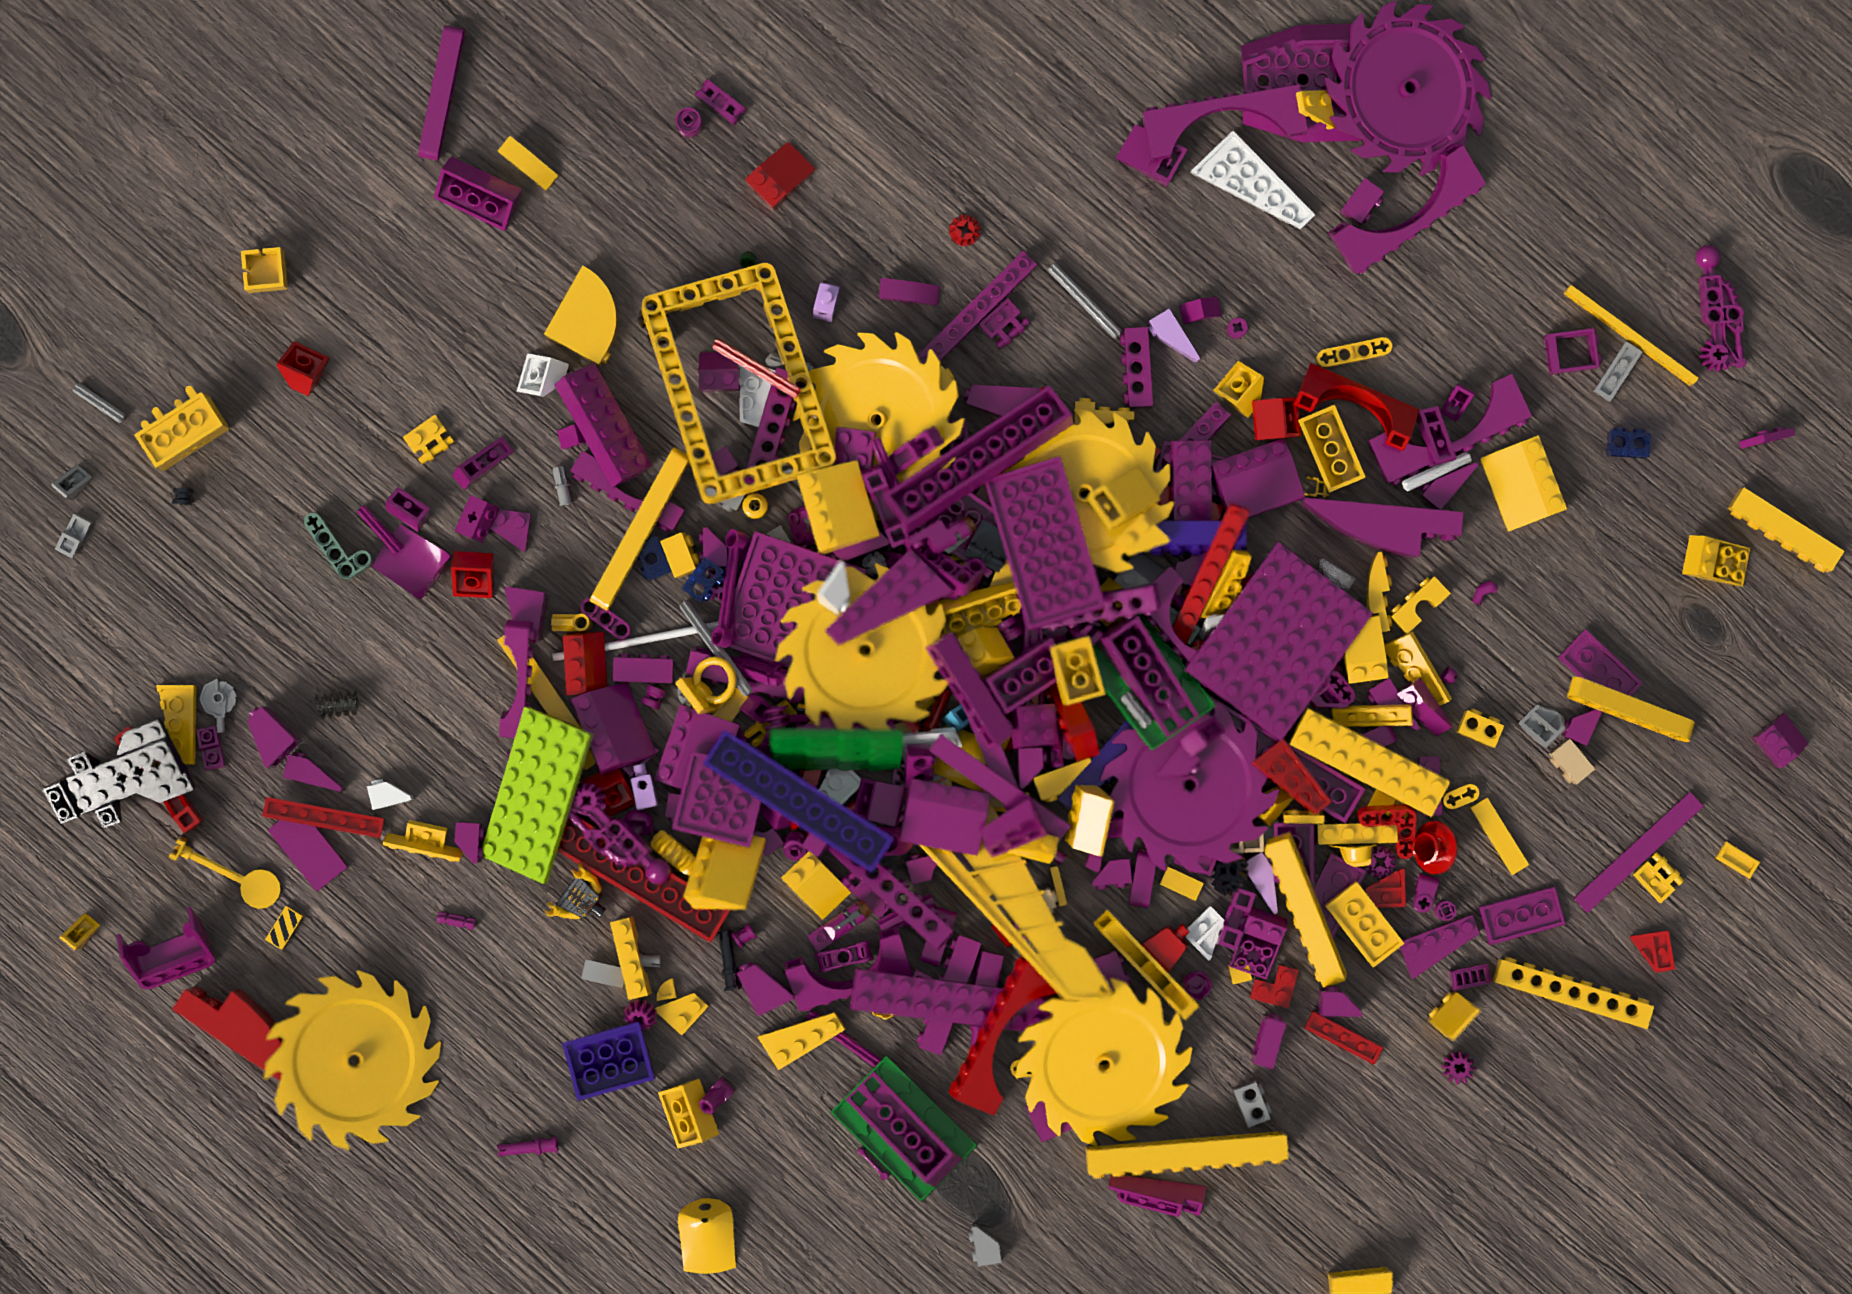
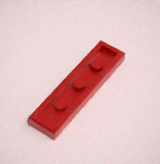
M1313 1010L1304 1026V1029L1374 1065L1384 1048Z

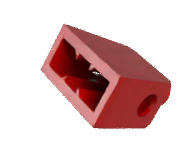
M1183 923L1176 930L1168 924L1144 940L1141 946L1169 972L1187 948L1188 943L1184 938L1190 933V930Z

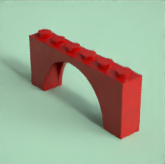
M1310 363L1303 377L1294 405L1313 412L1319 403L1331 399H1342L1359 404L1373 413L1381 422L1386 434L1385 444L1404 451L1414 429L1419 413L1418 408Z

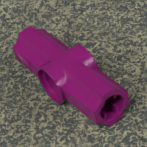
M930 893L922 896L924 899L922 903L926 907L931 905L934 909L937 908ZM916 908L912 912V915L916 918L921 917L923 914V910L920 908ZM896 912L887 914L877 920L881 930L895 926L899 929L902 926L906 927L909 925Z

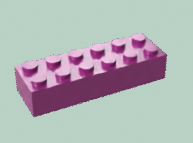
M595 363L565 375L554 385L612 488L643 474L652 467L651 462Z

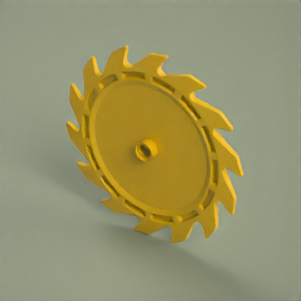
M898 332L895 333L898 344L895 350L875 334L858 333L857 335L865 343L863 350L839 344L824 350V352L836 358L835 364L812 369L809 371L812 383L816 385L815 393L833 448L835 446L836 427L875 431L876 437L881 438L888 456L925 430L933 426L936 427L945 443L896 475L900 484L942 456L941 450L961 434L965 421L964 418L953 424L948 422L950 413L958 398L956 380H953L947 390L943 391L941 389V362L932 349L929 350L926 364H922L911 340ZM798 405L795 409L793 421L800 419ZM876 415L881 416L882 421L880 425L875 423ZM810 418L808 423L810 425H817L818 421L815 418ZM805 432L799 441L800 453L812 449ZM875 452L873 466L879 464ZM827 455L820 456L822 462L830 461ZM956 457L942 469H947L956 460Z
M1074 409L1081 420L1079 425H1071L1026 455L1023 460L1008 468L1002 474L1060 456L1093 565L1116 573L1133 569L1132 565L1121 559L1122 555L1126 553L1115 543V540L1142 513L1154 525L1161 523L1169 517L1174 502L1163 506L1157 505L1156 502L1110 533L1089 503L1088 498L1082 499L1080 494L1083 491H1088L1091 494L1104 484L1138 467L1158 497H1160L1170 482V464H1167L1159 473L1153 472L1156 445L1150 434L1146 432L1143 444L1136 445L1128 422L1115 412L1113 413L1115 425L1113 428H1107L1091 411Z
M875 563L879 578L872 580L853 567H845L850 598L849 607L889 569ZM814 581L803 587V591L815 594L816 599L790 608L780 621L781 623L796 622L798 625L779 644L776 656L777 662L787 655H791L794 658L785 680L788 698L792 697L797 687H803L808 717L816 726H819L820 712L826 711L838 730H853L852 724L855 722L869 730H892L886 725L888 719L915 722L929 715V712L917 709L915 703L941 694L948 685L946 679L937 681L933 678V675L939 669L925 648L938 639L946 620L942 604H939L933 615L926 613L924 605L911 613L887 622L838 646L825 633V630L844 612L841 611L837 615L818 602V592L824 585V581ZM868 647L871 653L866 656L862 655L860 649Z
M359 970L356 971L361 980L359 988H355L335 976L318 978V980L328 988L326 994L299 993L286 1001L288 1005L298 1006L300 1013L275 1024L266 1037L267 1040L277 1037L283 1038V1044L266 1062L264 1079L269 1078L276 1071H280L282 1074L275 1096L279 1115L283 1114L288 1103H294L298 1129L310 1141L312 1140V1127L318 1124L333 1145L346 1150L350 1149L345 1139V1135L349 1132L371 1144L388 1142V1139L379 1133V1127L382 1125L407 1126L420 1118V1115L407 1113L406 1107L430 1096L439 1083L438 1080L427 1083L422 1081L425 1073L438 1060L441 1042L438 1041L429 1049L424 1047L431 1022L426 1006L422 1007L417 1018H412L408 993L397 980L394 981V994L387 996L373 975ZM357 1055V1063L350 1065V1056Z
M1112 977L1110 980L1115 991L1109 1001L1052 998L1039 1006V1009L1050 1011L1053 1015L1048 1019L1028 1026L1020 1036V1042L1034 1040L1036 1043L1018 1061L1015 1078H1019L1026 1072L1033 1073L1025 1095L1030 1112L1033 1111L1039 1101H1043L1045 1103L1048 1126L1058 1136H1061V1124L1068 1122L1082 1142L1097 1146L1093 1136L1095 1131H1101L1118 1141L1136 1140V1137L1126 1129L1127 1126H1155L1168 1119V1115L1155 1112V1108L1179 1099L1189 1086L1188 1083L1172 1084V1081L1190 1063L1192 1053L1191 1046L1181 1053L1175 1052L1183 1029L1179 1014L1176 1012L1172 1021L1169 1024H1165L1163 1022L1160 998L1150 988L1147 989V1000L1142 1003L1139 1002L1126 982ZM1100 989L1098 995H1106V992ZM1102 1060H1108V1063L1105 1065L1099 1064Z

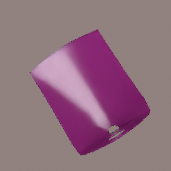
M400 524L392 533V536L402 546V549L394 554L384 544L372 568L395 582L414 597L422 599L437 582L451 556Z

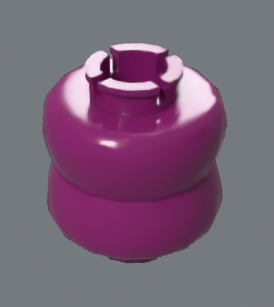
M792 832L785 837L783 853L788 859L797 861L807 853V849L802 847L807 839L806 836L800 832Z

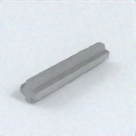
M77 383L73 388L74 393L117 422L121 423L125 419V413L82 384Z

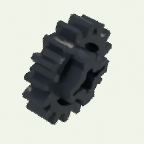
M1244 857L1229 863L1216 862L1217 867L1213 868L1215 874L1211 876L1214 879L1211 885L1215 886L1214 890L1224 896L1227 894L1231 896L1233 891L1238 892L1239 886L1243 887V881L1247 880L1245 874L1249 873V870L1246 869L1249 864L1245 862L1246 859Z

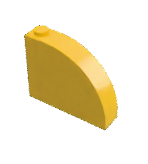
M582 265L544 335L601 367L603 363L606 364L611 356L609 351L616 337L618 316L616 305L609 289L593 271Z

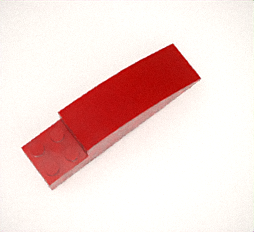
M198 986L185 989L172 1010L265 1071L266 1062L283 1044L282 1037L266 1039L276 1024L272 1018L240 989L231 991L224 1003L215 997L209 998L206 996L207 992ZM276 1071L272 1076L280 1081L282 1074L280 1071Z

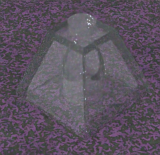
M1320 558L1315 563L1319 573L1345 592L1348 591L1355 581V578L1323 558Z

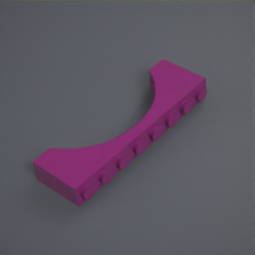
M1286 83L1282 85V88L1276 89L1275 86H1268L1259 92L1251 89L1244 91L1242 95L1229 93L1225 94L1224 98L1216 99V96L1205 98V101L1202 102L1189 100L1184 105L1177 106V103L1165 105L1166 108L1158 109L1157 106L1146 108L1142 118L1150 162L1169 159L1177 140L1188 127L1207 115L1221 111L1237 110L1259 115L1273 123L1286 138L1306 135L1308 132L1306 117L1299 113L1296 93L1301 91L1300 84Z
M1456 142L1440 154L1441 165L1436 187L1426 204L1410 219L1394 227L1381 230L1361 229L1343 221L1328 232L1352 272L1356 274L1364 273L1371 264L1383 260L1385 254L1397 250L1405 240L1414 238L1418 231L1430 227L1438 217L1447 215L1451 208L1463 204L1468 196L1481 191V187L1486 185L1464 145Z
M1512 374L1491 384L1489 403L1479 423L1463 438L1451 443L1455 456H1457L1456 452L1462 449L1465 453L1475 448L1474 444L1479 441L1484 444L1493 440L1492 435L1499 433L1501 436L1510 432L1509 427L1517 425V427H1521L1529 423L1527 419L1532 417ZM1385 433L1367 441L1386 484L1392 482L1394 486L1404 481L1402 477L1408 474L1412 477L1421 473L1420 469L1428 466L1430 469L1439 465L1436 464L1428 447L1407 444L1404 451L1385 444Z

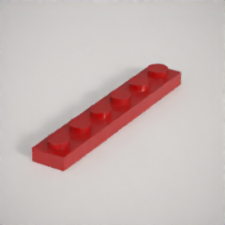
M269 797L265 799L262 817L380 839L384 824V818Z

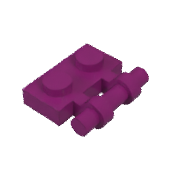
M1007 298L978 325L991 339L998 335L1001 339L995 344L999 349H1002L1005 345L1008 346L1017 334H1022L1025 331L1024 328L1030 323L1026 318L1020 322L1016 319L1021 312ZM1011 323L1014 327L1005 334L1003 329Z

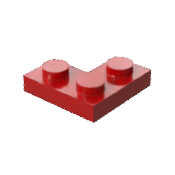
M1278 965L1274 984L1254 979L1250 999L1289 1008L1298 970Z

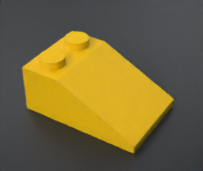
M1379 615L1369 618L1344 653L1345 677L1349 684L1388 678L1387 660Z
M1089 636L1050 647L1057 685L1064 705L1105 694Z
M1090 758L1034 777L1033 781L1040 800H1045L1048 803L1058 799L1056 795L1061 794L1091 762Z
M810 851L781 877L822 920L851 893L825 864Z
M1455 991L1452 993L1448 992L1442 998L1443 1003L1439 1007L1435 1006L1428 1013L1430 1017L1427 1019L1438 1031L1451 1040H1454L1480 1012L1478 1008Z

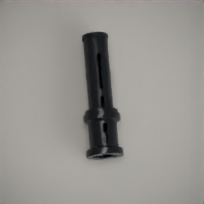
M731 930L718 932L724 968L721 973L724 975L726 986L724 991L742 989L737 975L739 969L736 967Z

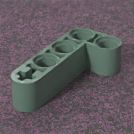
M309 513L305 516V527L341 578L352 580L373 565L374 557L367 551L360 550L349 556L321 515ZM311 519H318L316 524L320 528L324 527V529L318 530L316 526L310 525L312 523ZM324 533H328L330 540L323 544L321 536ZM339 549L341 556L339 559L334 560L332 552ZM363 554L368 556V562L365 565H361L359 562V558ZM347 565H350L352 568V573L349 576L343 574V569Z

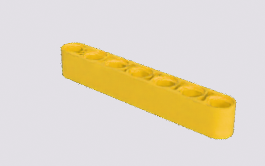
M1572 677L1567 694L1569 699L1678 741L1690 742L1695 724L1693 720L1587 679Z

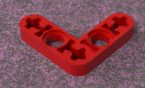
M1402 804L1365 806L1360 808L1357 815L1360 824L1363 826L1397 825L1398 843H1395V848L1398 856L1402 859H1408L1413 856L1412 845L1416 834V813L1413 807ZM1406 812H1409V813H1410V814L1407 815V820H1408V822H1405V818H1404V815L1406 814ZM1383 813H1392V816L1389 819L1382 818ZM1366 814H1370V816H1368V819H1364V817H1366ZM1405 828L1411 829L1408 835L1400 834ZM1404 842H1406L1408 846L1406 851H1402L1404 849Z

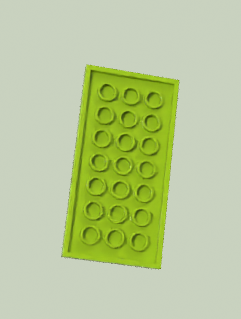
M524 707L482 845V857L542 884L548 883L593 736L592 733L531 707Z

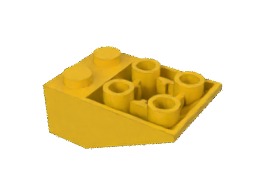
M1138 467L1104 484L1088 495L1089 503L1110 533L1160 500Z
M1690 535L1682 574L1743 587L1750 548L1707 536Z

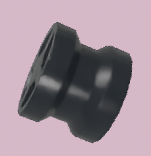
M173 488L175 497L172 499V504L192 505L191 494H193V489Z

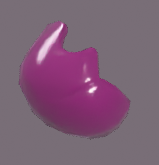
M636 809L629 811L625 815L624 821L638 835H649L652 833L654 822L648 812Z
M1192 971L1182 981V989L1193 1000L1201 1001L1209 994L1212 988L1211 979L1202 971Z

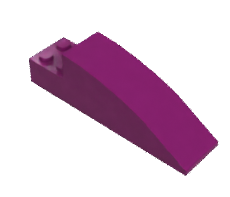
M1304 498L1300 504L1337 532L1357 542L1384 552L1410 558L1420 556L1421 539L1433 540V538L1441 537V541H1453L1462 536L1463 512Z

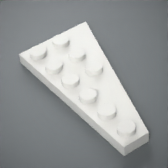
M1234 131L1190 172L1300 230L1315 216Z

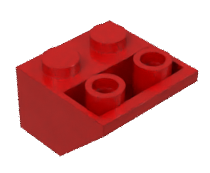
M1296 397L1252 401L1255 440L1301 437V429L1298 422L1300 419L1299 407L1294 405Z

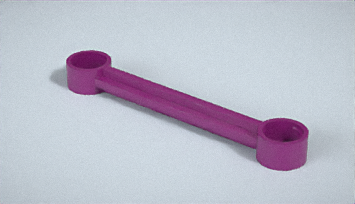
M731 529L725 538V544L729 548L719 623L711 636L712 644L723 648L729 647L733 640V632L729 629L739 555L747 542L746 533Z

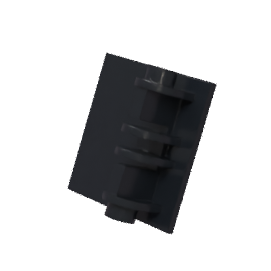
M982 520L964 555L972 559L978 558L982 560L985 566L999 573L1007 559L998 527Z

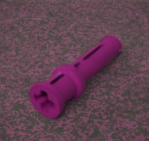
M553 1136V1138L549 1139L538 1137L534 1141L498 1144L497 1150H501L498 1152V1156L528 1153L542 1155V1153L547 1152L558 1154V1137Z

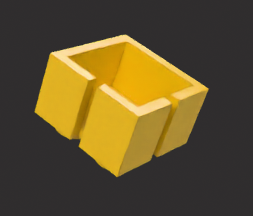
M281 247L262 249L263 252L259 249L241 251L242 269L246 271L243 272L244 290L246 292L256 293L288 289L285 252Z

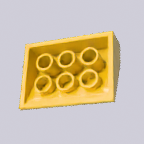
M1539 435L1480 458L1508 532L1567 509Z
M858 461L826 467L797 476L820 553L826 554L880 536Z
M753 835L749 848L702 836L684 898L694 909H746L767 840Z

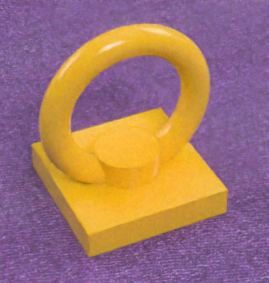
M709 657L698 664L693 677L680 678L676 685L698 714L716 713L721 708L719 704L727 701L733 695L737 678L734 668L727 660L720 657ZM710 665H720L728 674V687L719 696H712L711 689L701 681L704 669Z

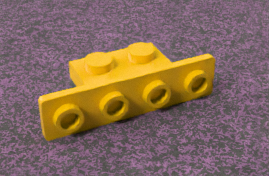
M409 820L407 823L406 836L387 833L383 840V845L391 849H403L410 853L426 854L429 857L444 858L451 862H459L464 854L460 848L445 845L448 828Z

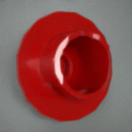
M1439 821L1427 822L1415 834L1412 852L1417 864L1424 871L1430 874H1442L1449 870L1455 862L1457 841L1453 831L1446 824Z

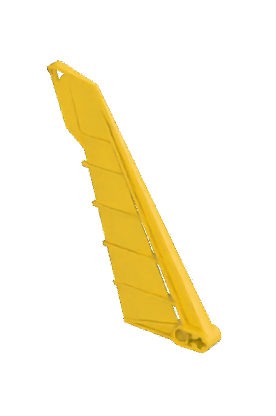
M990 800L984 827L999 818ZM981 838L978 856L962 853L975 870L968 872L951 851L919 845L1065 1000L1109 1001L1112 998V990L1085 948L1064 938L1058 927L1063 925L1062 922H1055L1041 896L1045 894L1044 891L1038 890L1025 866L1027 862L1022 860L1020 856L1005 852L992 858L986 850L983 838ZM980 876L998 901L993 902L973 877ZM997 906H1003L1021 931L1015 929ZM1021 935L1026 936V938L1029 940V942L1033 945V947L1039 954L1035 953V951L1030 947V945L1025 941V939ZM1102 986L1106 991V995H1098Z

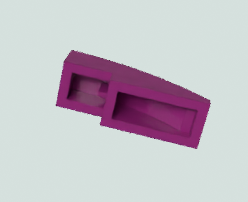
M881 278L879 299L938 306L940 286Z
M935 426L925 430L888 456L896 475L945 443Z

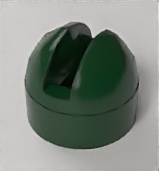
M746 251L741 255L740 265L747 268L755 265L756 256L753 252Z

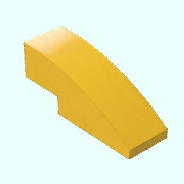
M511 136L507 138L498 150L499 154L546 191L558 177L553 170Z

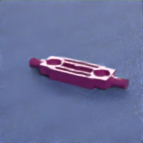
M729 656L744 677L767 685L778 686L781 683H785L789 671L782 669L781 665L755 656Z

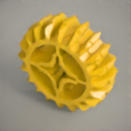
M659 831L650 842L651 847L675 868L686 875H690L696 858L695 854L667 832Z

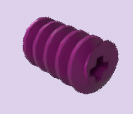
M788 705L768 707L769 709L764 711V714L770 716L764 719L765 722L770 723L769 726L765 727V730L788 729L784 728V726L790 724V722L784 720V718L788 717L789 713L783 712V710L788 708ZM771 733L766 735V738L770 739Z

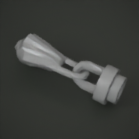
M776 352L770 353L766 357L765 362L770 369H776L777 367L786 370L779 354ZM805 362L809 372L814 366H810V363Z

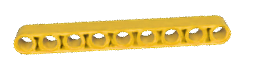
M673 447L590 598V602L606 611L609 610L690 463L688 455L684 451Z

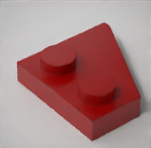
M1399 869L1365 887V893L1377 908L1406 907L1405 869Z
M1669 930L1630 936L1632 942L1655 973L1675 970Z

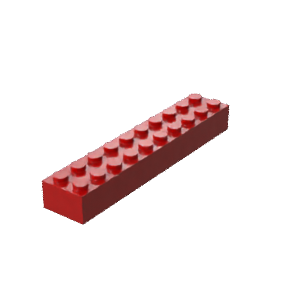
M579 817L581 821L589 829H599L598 827ZM567 818L557 852L577 864L581 863L587 870L710 943L713 941L731 909H694L684 898L688 884L687 880L671 871L670 877L666 882L655 884L648 880L646 867L641 862L635 865L630 864L628 867H623L622 864L616 865L615 861L608 860V856H603L600 852L594 850L584 837V832L577 824L575 825ZM601 837L599 840L600 845L606 847L607 841Z

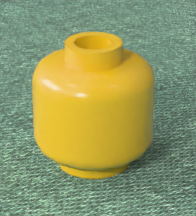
M752 493L744 499L742 503L743 511L749 518L760 519L767 514L768 502L763 495Z

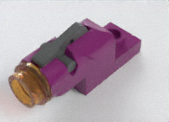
M969 516L966 518L962 517L945 526L939 520L907 538L904 544L907 549L911 547L917 549L925 544V540L933 553L943 551L951 553L973 534L976 527Z
M864 900L857 901L807 937L815 949L820 952L869 918L868 915L872 912Z

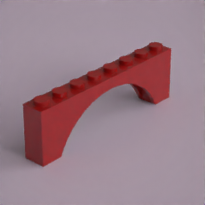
M1022 954L1016 960L1011 975L1006 979L1002 992L997 996L993 1009L988 1013L983 1028L979 1030L978 1037L974 1045L969 1049L968 1056L960 1066L959 1073L951 1083L948 1092L955 1100L993 1116L1003 1100L995 1085L992 1070L994 1049L1000 1033L1012 1016L1028 1003L1043 996L1059 994Z

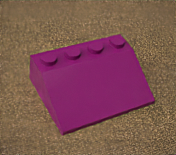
M1284 438L1211 463V479L1225 510L1227 511L1230 502L1249 509V514L1246 519L1305 498L1291 452Z
M970 492L917 527L923 530L939 520L945 526L948 523L962 519L968 526L971 535L952 552L965 562L972 559L964 555L982 520L998 527L992 506L973 492Z
M627 682L590 691L571 699V705L581 729L593 734L589 748L601 776L656 754Z
M680 705L654 780L682 789L691 751L709 755L724 730L737 737L741 725L707 713L698 714L695 709Z
M912 779L908 786L899 841L978 856L982 838L980 829L985 825L990 794Z

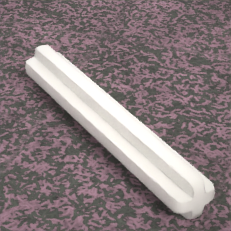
M1465 452L1456 456V460L1441 463L1402 482L1404 490L1410 491L1471 463V455Z

